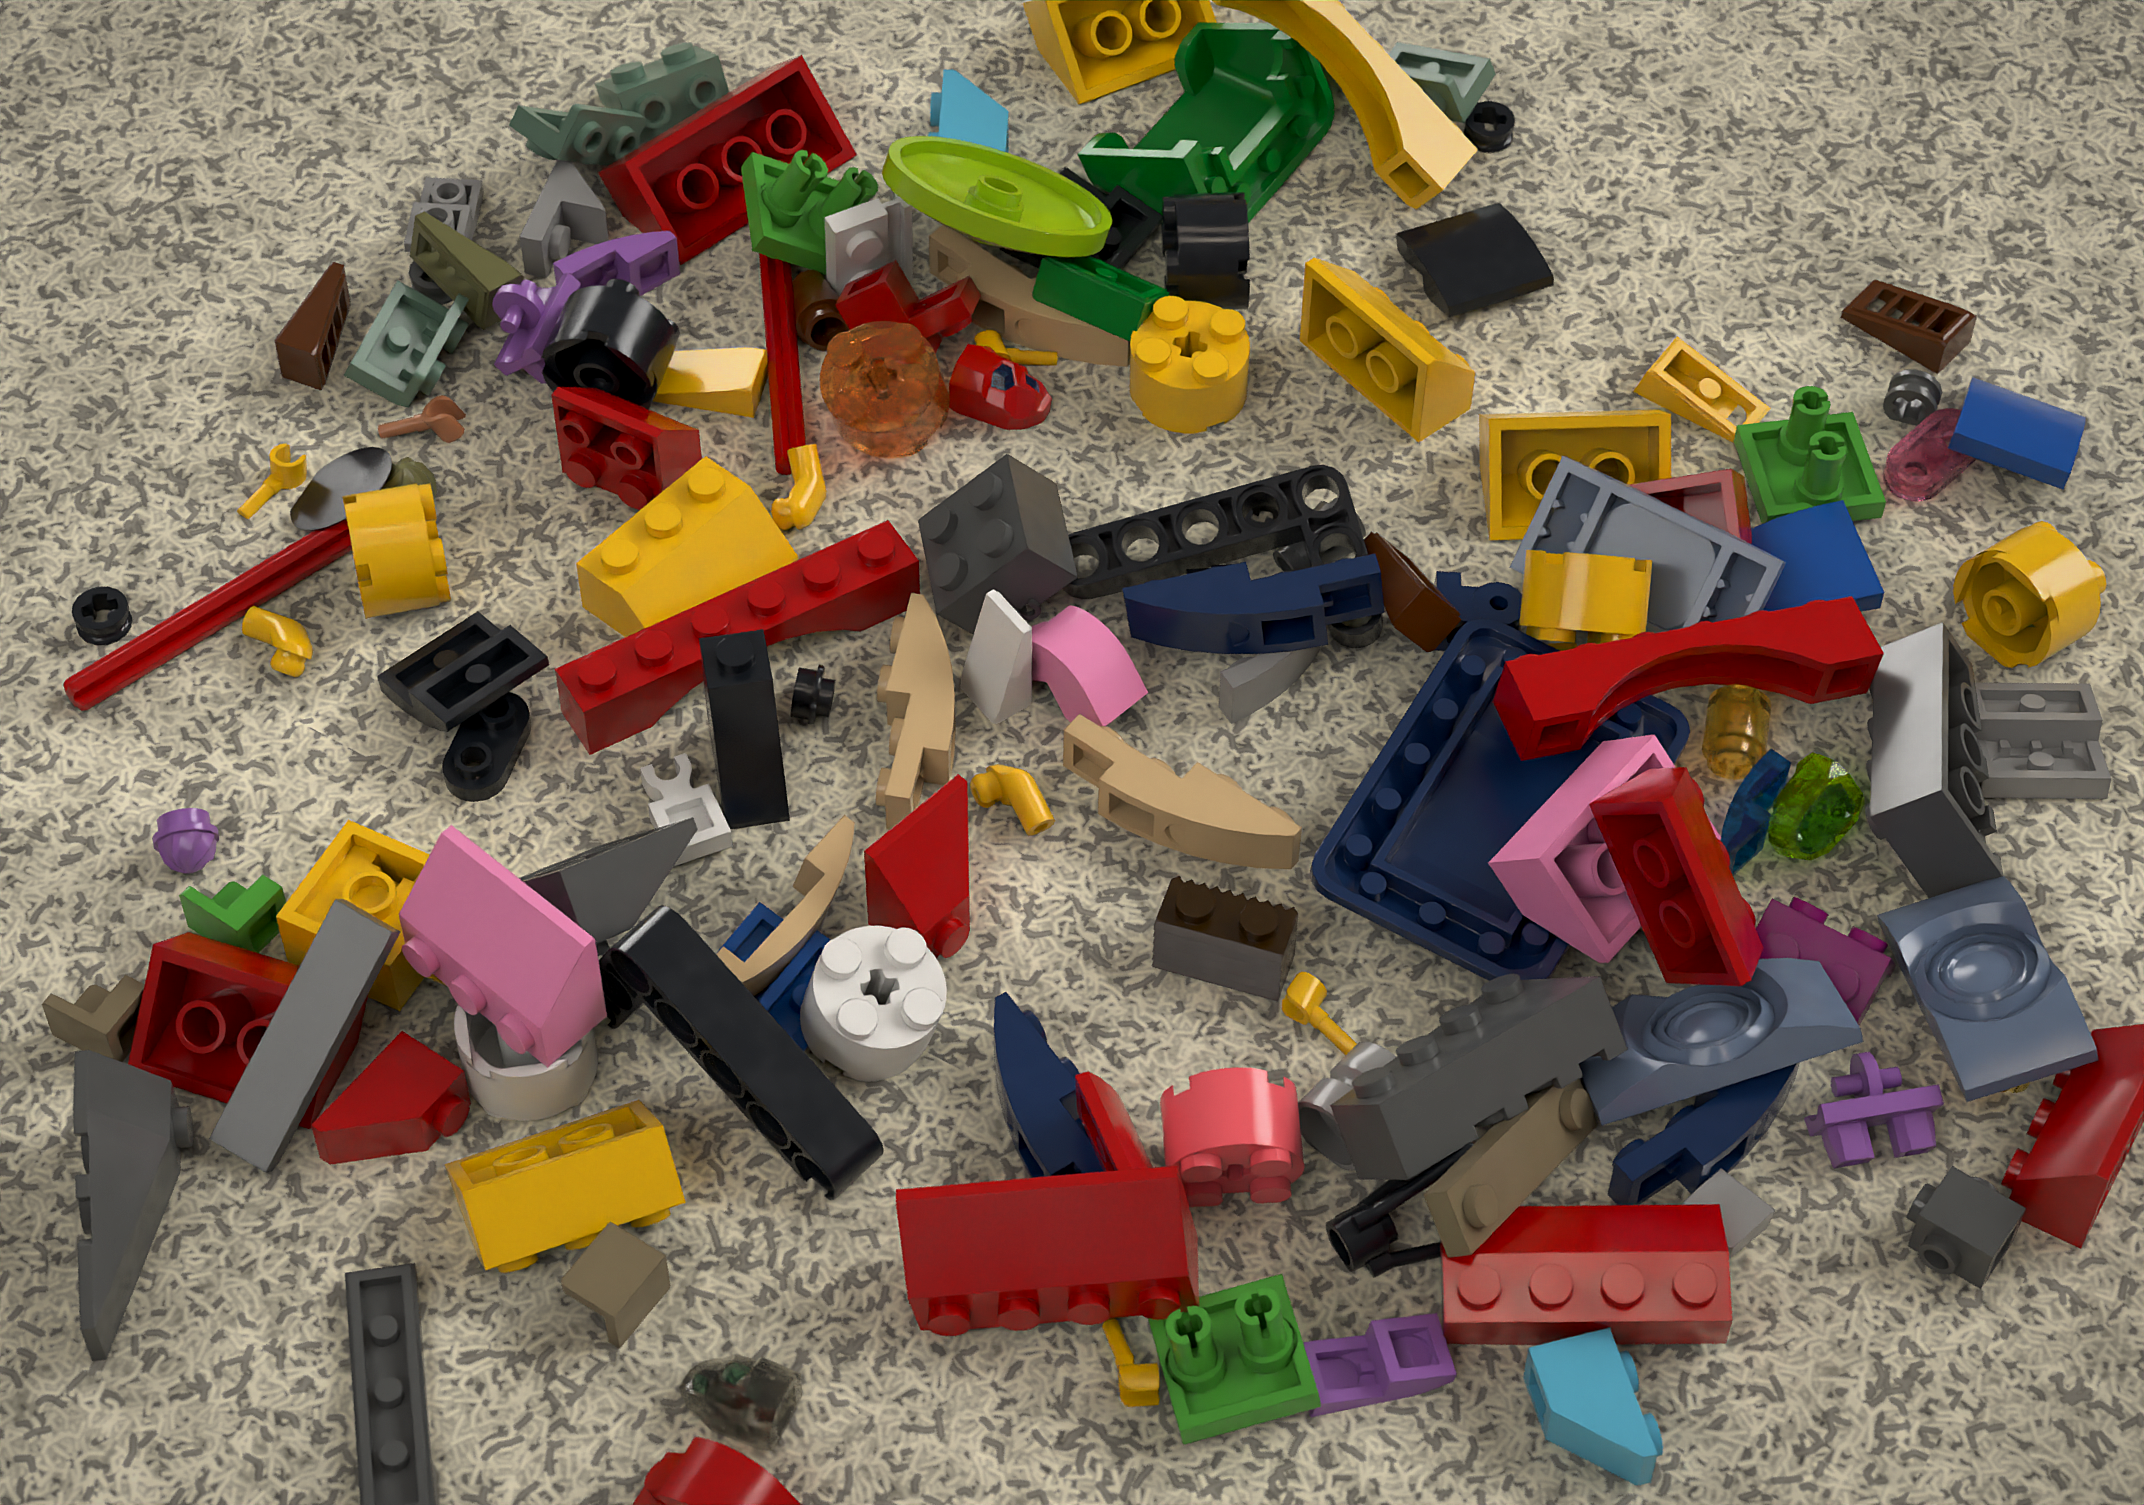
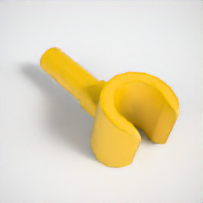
M981 331L974 337L976 345L991 347L999 356L1020 365L1057 366V352L1006 348L1001 335L997 331Z
M279 444L275 446L269 455L270 476L237 510V513L246 519H250L281 489H293L300 486L307 476L305 454L300 456L297 461L291 462L290 445Z
M1299 972L1286 990V996L1282 1000V1011L1286 1016L1303 1025L1309 1022L1315 1029L1322 1032L1342 1053L1347 1055L1357 1043L1329 1017L1327 1012L1319 1007L1327 996L1325 985L1314 975L1307 972Z
M1109 1319L1102 1324V1329L1116 1359L1119 1395L1122 1403L1127 1407L1159 1405L1158 1389L1160 1387L1158 1363L1135 1364L1134 1355L1129 1348L1118 1320Z

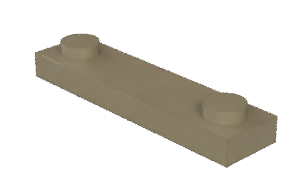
M1580 1078L1562 1089L1554 1088L1552 1084L1543 1090L1526 1094L1525 1099L1529 1107L1527 1110L1510 1120L1495 1123L1423 1194L1448 1257L1472 1255L1598 1126L1594 1117L1591 1098L1583 1089Z

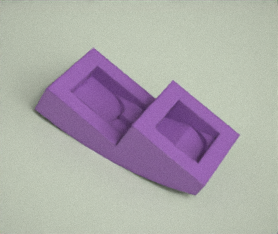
M670 231L648 232L612 239L570 254L553 263L556 285L561 276L569 272L581 283L578 289L589 286H605L611 279H622L633 284L638 289L640 296L680 275L677 238Z
M1437 1313L1372 1320L1365 1335L1303 1342L1321 1403V1407L1309 1410L1310 1417L1416 1396L1453 1382L1457 1375Z

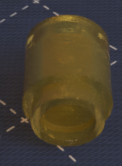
M1726 685L1713 691L1708 698L1702 753L1707 760L1708 768L1719 777L1733 780L1748 778L1756 773L1758 766L1765 760L1772 706L1769 698L1760 690L1746 685Z

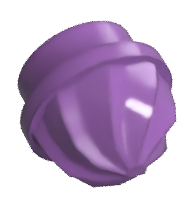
M183 808L164 813L157 819L158 831L152 837L153 847L160 853L164 864L168 865L170 869L190 874L203 869L206 863L214 859L216 843L219 841L218 828L210 823V816L207 811L198 808Z

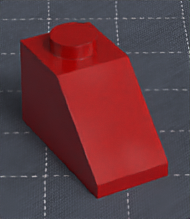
M401 1031L311 1124L319 1157L332 1165L427 1151L441 1135L445 1137L454 1135L467 1119L471 1100L465 1072L460 1067Z

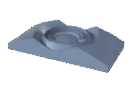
M1562 456L1510 568L1524 574L1526 550H1543L1546 553L1556 554L1572 552L1635 558V560H1652L1646 632L1659 633L1689 627L1701 621L1717 622L1744 617L1753 612L1763 610L1786 562L1724 530L1665 504L1637 488L1569 457Z
M2004 876L1984 880L1877 915L1886 941L1967 1102L2098 1061L2097 1048L2065 974L2052 962L2042 944L2026 902Z
M1793 958L1759 959L1752 980L1742 986L1696 985L1681 990L1669 997L1632 994L1614 1005L1612 1009L1628 1050L1609 1061L1602 1060L1601 1056L1589 1057L1579 1063L1583 1075L1580 1081L1584 1090L1589 1094L1593 1109L1603 1126L1864 1041L1861 1028L1819 961Z

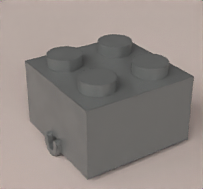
M1009 454L1004 455L918 519L936 614L973 635L986 593L993 589L999 592L1024 620H1033L1041 614V603L1078 578L1057 483ZM1026 604L1033 610L1027 612Z

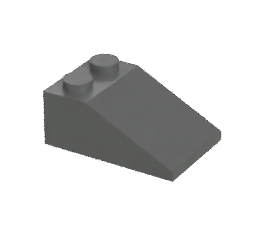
M694 817L602 844L519 877V879L594 937L597 954L600 956L610 949L607 939L634 927L698 829Z

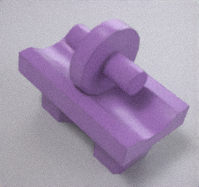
M571 273L563 274L558 284L550 288L537 287L534 282L523 280L520 285L507 284L497 290L492 305L495 313L502 319L500 323L501 329L509 333L494 366L505 376L524 369L537 381L546 384L542 374L545 366L544 358L541 359L543 350L566 299L578 290L581 284Z
M1870 1052L1853 1054L1850 1060V1074L1832 1077L1831 1089L1835 1097L1854 1094L1855 1098L1820 1104L1817 1114L1807 1116L1804 1120L1810 1137L1822 1136L1825 1150L1833 1168L1868 1163L1875 1158L1867 1127L1887 1124L1895 1158L1928 1153L1936 1147L1935 1125L1932 1113L1944 1104L1939 1084L1883 1094V1089L1900 1087L1902 1085L1900 1069L1898 1067L1879 1069L1874 1056Z

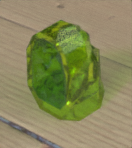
M1814 752L1810 753L1796 764L1794 775L1773 800V813L1767 822L1766 830L1769 843L1778 854L1790 858L1811 861L1829 853L1858 821L1865 805L1862 791L1851 775L1835 760Z

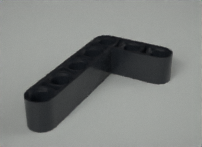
M1313 465L1071 533L1068 536L1073 558L1080 555H1089L1095 557L1099 564L1092 575L1086 578H1076L1062 589L1075 598L1093 599L1123 592L1122 588L1144 584L1151 580H1162L1186 574V569L1209 568L1211 565L1227 563L1302 541L1310 567L1324 565L1321 560L1322 555L1333 546L1349 548L1354 553L1355 558L1368 555L1349 487L1343 474L1334 467ZM1317 489L1331 490L1338 497L1335 505L1325 511L1311 509L1305 504V499L1311 492ZM1266 505L1278 512L1277 519L1267 527L1257 528L1245 521L1247 513L1256 506ZM1198 522H1208L1219 529L1217 536L1207 544L1197 545L1191 543L1185 537L1190 527ZM1147 538L1159 545L1156 554L1146 561H1135L1126 555L1128 547L1138 539ZM1382 613L1372 615L1370 620L1360 627H1348L1341 622L1327 626L1331 636L1339 644L1349 648H1363L1373 644L1380 636L1383 628Z
M664 905L658 906L598 960L607 1017L611 1020L608 1026L612 1029L618 1028L645 1004L804 1181L807 1182L812 1178L828 1191L824 1195L827 1199L835 1200L882 1156L884 1152L883 1144L870 1124L676 911Z

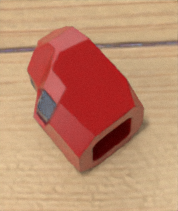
M967 344L955 363L949 382L950 409L958 414L1005 430L1028 429L1042 423L1050 413L1052 398L1043 383L1028 374L1027 367L999 356L991 347Z

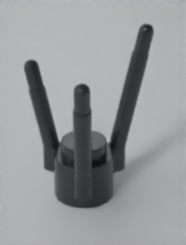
M1466 1144L1461 1149L1408 1180L1386 1181L1357 1205L1326 1222L1325 1226L1329 1241L1347 1269L1353 1272L1366 1266L1373 1278L1394 1267L1440 1258V1242L1389 1252V1245L1398 1240V1233L1389 1213L1434 1184L1474 1144Z

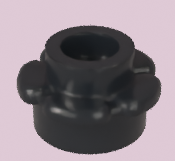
M819 664L818 670L799 667L790 717L806 719L808 724H814L816 715L830 716L836 680L823 678L825 674V667Z

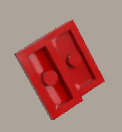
M1089 1071L1075 1075L1077 1112L1104 1172L1152 1168L1149 1157L1119 1094L1110 1084Z

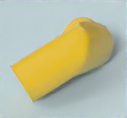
M816 444L787 450L794 486L789 492L788 497L775 499L771 505L772 518L781 530H789L795 526L801 530L809 526L826 498L827 490Z
M252 606L247 611L242 623V633L245 636L277 648L270 661L273 670L296 678L301 676L305 670L306 659L312 660L314 651L306 629L293 619L256 606Z
M995 764L988 766L986 773L976 774L971 779L970 789L977 804L984 808H989L996 802L1001 801L1003 805L1012 806L1028 836L1043 832L1054 825L1055 818L1034 778L1027 771Z

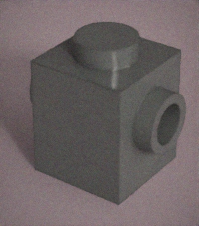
M1952 1166L1937 1188L1926 1183L1913 1201L1906 1217L1915 1223L1908 1247L1917 1251L1921 1261L1933 1271L1944 1275L1954 1273L1981 1289L2013 1243L2026 1208L2000 1194L1988 1181L1979 1177H1971Z

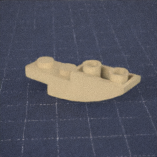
M944 225L929 235L930 273L948 285L970 275L981 294L971 316L972 323L985 330L997 331L1002 338L1036 351L1057 352V356L1061 358L1098 365L1123 367L1130 365L1131 341L1124 340L1036 301L1032 296L1037 275L1030 279L1018 267L1008 265L983 249L977 241L970 237H965Z
M911 593L905 617L896 616L893 621L890 653L895 654L892 666L882 665L877 686V701L886 703L887 725L892 726L889 739V755L895 756L891 769L881 768L876 788V805L885 807L886 829L888 830L919 806L924 782L945 785L951 780L955 757V692L948 647L937 617L923 594Z
M1081 714L1064 729L1063 766L1099 788L1098 814L1111 822L1159 845L1191 856L1225 864L1253 868L1292 869L1299 861L1302 827L1295 824L1293 819L1283 810L1277 807H1268L1243 791L1240 785L1231 777L1224 774H1216L1197 762L1181 778L1164 761L1147 757L1125 743L1122 737L1113 729L1107 726H1098Z

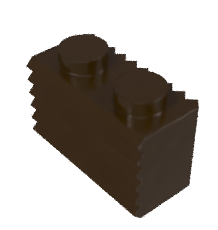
M1177 876L1171 879L1155 920L1152 967L1278 1002L1295 956L1298 912L1294 907L1285 910L1282 904L1272 906L1269 900L1259 902L1256 896L1247 900L1243 893L1234 896L1231 890L1222 893L1218 886L1209 889L1205 883L1198 885L1192 879L1183 882L1181 877Z

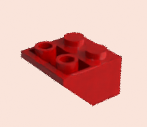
M557 387L551 395L562 472L581 487L592 488L597 486L618 495L628 506L641 510L702 459L698 429L597 388Z

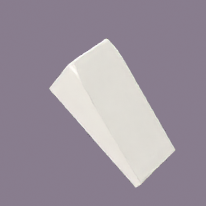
M993 589L986 593L963 668L960 688L991 723L998 724L1031 705L1032 627L999 592Z

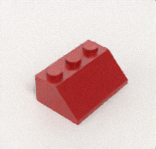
M1687 767L1649 769L1589 803L1665 982L1672 984L1742 986L1751 981L1763 951V945L1755 929V915L1748 902L1740 894L1729 868L1730 857L1728 851L1714 833L1704 809L1705 801L1702 790L1690 776Z
M190 932L153 944L128 1065L171 1080L173 1087L228 1103L300 966ZM368 995L299 1126L308 1129L312 1128L311 1124L318 1118L359 1040Z
M2144 1024L2092 1030L2091 1036L2097 1048L2098 1061L2056 1074L2052 1085L2062 1089L2056 1103L2046 1098L2042 1099L2027 1131V1135L2037 1140L2030 1153L2017 1148L2001 1182V1186L2012 1190L2009 1199L2026 1208L2022 1222L2080 1249L2144 1123Z

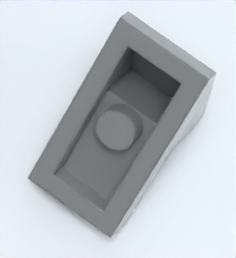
M556 161L520 235L525 274L547 278L555 260H560L567 256L571 239L594 244L609 241L605 208L571 161Z

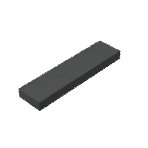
M345 899L334 900L209 1138L210 1140L265 1173L273 1171L289 1145L394 946L400 931Z
M415 1263L346 1272L345 1285L360 1505H436L418 1278Z

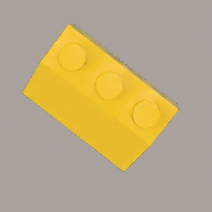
M1031 0L1022 3L1038 51L1078 104L1175 70V54L1184 37L1198 22L1217 23L1210 0Z
M1315 257L1305 263L1299 339L1302 344L1418 443L1471 409L1475 371L1470 368L1463 357L1453 354L1430 335L1427 328L1421 322L1412 320L1394 305L1381 289L1373 287L1355 271Z
M1661 410L1479 414L1480 474L1489 540H1519L1524 538L1562 456L1569 457L1628 485L1671 478V413Z
M705 456L580 559L576 566L582 607L618 633L627 637L799 560V557L751 486Z
M640 1100L444 1164L478 1259L485 1270L497 1267L501 1273L526 1268L538 1261L537 1253L563 1244L566 1250L588 1247L609 1222L617 1226L630 1222L632 1227H645L668 1218L671 1215L669 1208L686 1203L663 1124Z

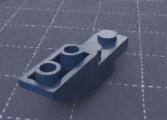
M1376 554L1352 559H1340L1333 563L1291 572H1280L1254 580L1250 578L1246 562H1241L1223 567H1211L1204 571L1172 578L1151 580L1144 584L1122 588L1131 638L1191 652L1265 654L1328 645L1326 625L1385 613L1381 571Z
M1007 992L995 997L994 1063L997 1091L1010 1136L1029 1176L1035 1178L1104 1172L1077 1112L1075 1075L1080 1074L1078 1069L1069 1058L1064 1056L1059 1059L1047 1044V1037L1043 1026L1032 1011L1026 1009L1022 1012Z
M1800 1062L1696 1095L1694 1105H1688L1678 1111L1669 1120L1663 1131L1646 1142L1641 1138L1630 1142L1616 1155L1612 1162L1613 1171L1607 1195L1617 1205H1639L1676 1180L1692 1194L1721 1168L1729 1173L1749 1154L1768 1131L1786 1101L1795 1081Z

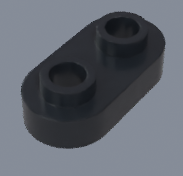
M508 692L460 724L442 763L446 787L455 797L470 802L484 801L494 797L505 787L531 732L529 708L520 696ZM498 713L505 714L504 716L499 718L490 717ZM472 762H482V764L475 767L467 766Z

